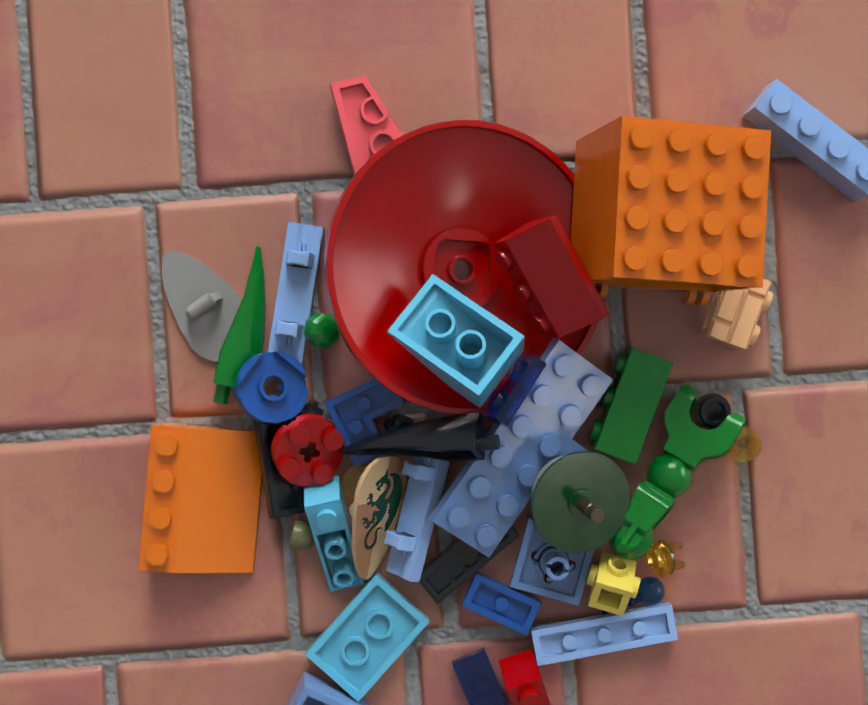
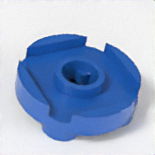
M276 351L265 352L251 357L241 366L236 376L233 394L240 408L251 419L260 423L277 424L295 417L304 407L308 398L305 380L307 376L302 365L289 354ZM276 379L279 382L276 388L280 393L278 396L275 394L268 396L265 393L264 382L265 380L270 382Z

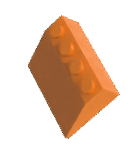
M164 422L151 425L138 570L164 573L254 572L263 477L254 430Z

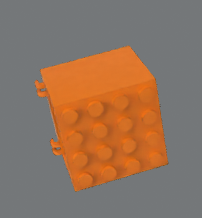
M620 116L577 140L571 243L595 286L600 287L598 293L601 298H606L609 287L687 292V297L681 299L683 304H693L695 302L697 305H707L710 293L763 288L771 130ZM697 293H701V297L696 299Z

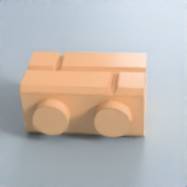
M763 279V288L715 292L700 336L737 350H747L748 345L753 346L760 334L761 327L756 325L761 311L766 312L772 302L773 293L769 291L772 282Z

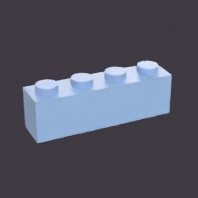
M777 78L766 86L743 117L758 129L771 130V139L855 202L868 197V148Z

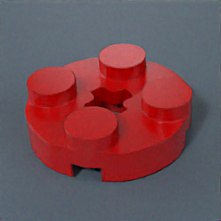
M317 414L299 415L295 417L297 420L292 421L287 426L284 424L280 427L271 444V457L280 475L291 484L297 486L324 485L329 483L343 459V454L341 453V449L344 448L343 435L327 418ZM309 443H313L314 453L305 458L300 452L301 448H307Z

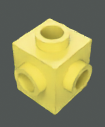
M602 551L598 564L591 563L587 575L586 585L592 586L588 606L624 616L630 598H636L640 585V578L635 576L637 561Z

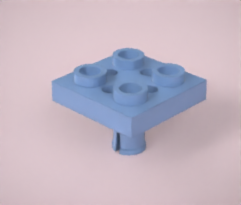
M528 516L509 585L512 588L579 606L594 550L571 553L553 547L540 535L535 527L533 517ZM533 551H537V552L534 554L533 557H534V559H538V560H533V559L531 558V554H532ZM569 560L574 561L575 566L573 565V563L569 564ZM544 574H547V575H548V576L546 577V580H547L548 582L544 581V579H543Z

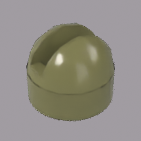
M295 520L289 548L306 550L313 546L315 542L309 523Z

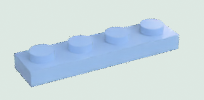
M670 602L627 609L624 616L605 613L530 628L538 666L678 640L672 604Z

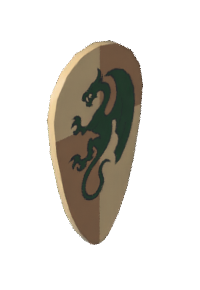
M391 455L377 457L366 467L359 479L354 503L349 507V512L352 516V555L354 566L358 576L364 580L370 579L389 547V545L384 544L387 530H395L407 489L408 476L402 474L404 463L398 457Z

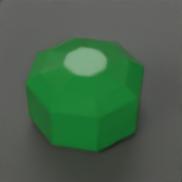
M316 312L306 320L303 334L310 345L329 348L339 341L340 333L332 315Z

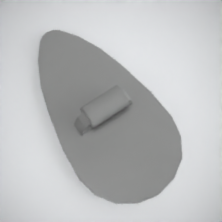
M169 251L162 258V279L164 290L177 324L190 347L200 357L218 362L220 349L242 298L229 284L202 262L189 255Z

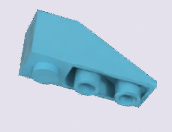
M339 475L333 476L332 480L324 485L304 486V509L330 592L364 585L365 580L358 576L354 566L352 523Z

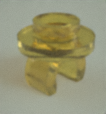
M663 540L653 543L651 550L647 554V561L657 575L661 577L669 576L674 570H680L685 567V562L676 561L674 555L676 549L683 548L682 543L665 542Z

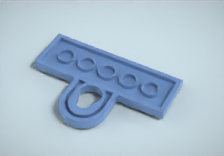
M553 338L504 411L486 434L499 435L500 449L485 450V460L468 461L429 516L432 522L482 554L490 557L530 500L532 487L540 470L548 462L559 456L588 451L572 438L613 379L563 342Z

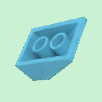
M434 274L431 275L387 331L393 339L444 383L479 408L524 351L525 336Z

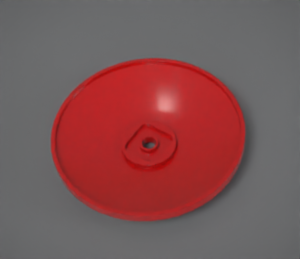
M480 120L443 121L420 127L393 140L375 153L348 183L337 203L326 237L324 280L327 299L337 329L351 354L366 372L390 392L423 408L443 413L464 414L481 412L482 414L504 411L553 338H545L544 335H540L531 322L533 315L527 304L522 303L516 296L513 289L515 283L509 272H505L498 264L495 257L497 251L493 243L527 222L553 215L557 216L571 242L574 173L557 155L532 137L500 124ZM457 260H463L469 268L468 276L463 280L456 278L453 273V265ZM432 274L525 336L524 351L480 408L450 388L387 333L388 329ZM598 322L556 339L581 355L586 349Z

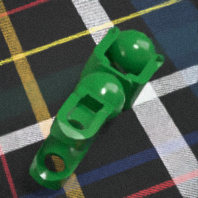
M685 384L680 388L665 411V426L668 432V440L663 447L664 453L656 456L649 463L646 471L647 481L643 480L638 485L630 502L629 511L623 518L624 523L622 527L609 540L612 550L618 556L625 559H638L645 556L651 550L654 543V530L673 509L676 502L674 498L683 495L690 488L693 481V471H696L702 462L721 458L730 452L744 428V416L738 413H731L715 429L705 430L698 428L691 421L690 417L693 406L697 401V391L689 384Z

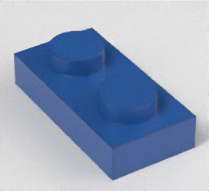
M477 571L461 604L467 609L527 636L542 603L537 598Z

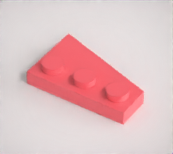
M365 75L330 83V90L353 176L375 153L393 140L404 135L402 132L400 133L388 114L389 111Z

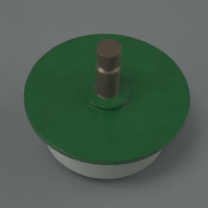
M575 452L551 460L540 470L532 487L531 511L535 527L550 545L562 551L582 553L601 547L617 534L624 523V516L629 511L630 489L625 474L611 459L595 452Z

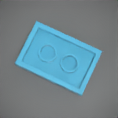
M376 572L309 647L305 655L359 702L428 625L430 619Z

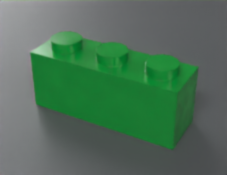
M633 347L626 348L625 353L619 352L612 370L617 373L612 387L609 386L601 398L600 405L604 406L600 420L595 419L588 434V439L592 440L590 447L636 464L673 362Z

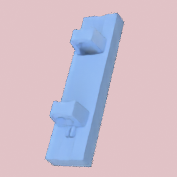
M288 222L268 352L276 351L289 354L303 367L307 339L303 333L306 320L311 317L325 228ZM291 264L301 265L307 267L308 269L291 266Z
M415 456L414 461L405 460L402 474L410 477L396 530H387L384 544L392 546L386 571L398 575L409 582H420L434 527V522H432L429 516L441 499L450 464L447 461Z

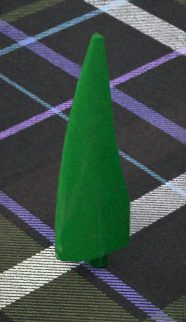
M258 246L255 248L243 299L220 349L213 383L217 384L214 402L227 404L231 387L234 388L236 376L241 366L251 357L263 352L266 309L265 278L261 247Z

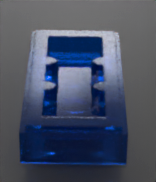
M484 647L452 660L453 668L469 705H509Z

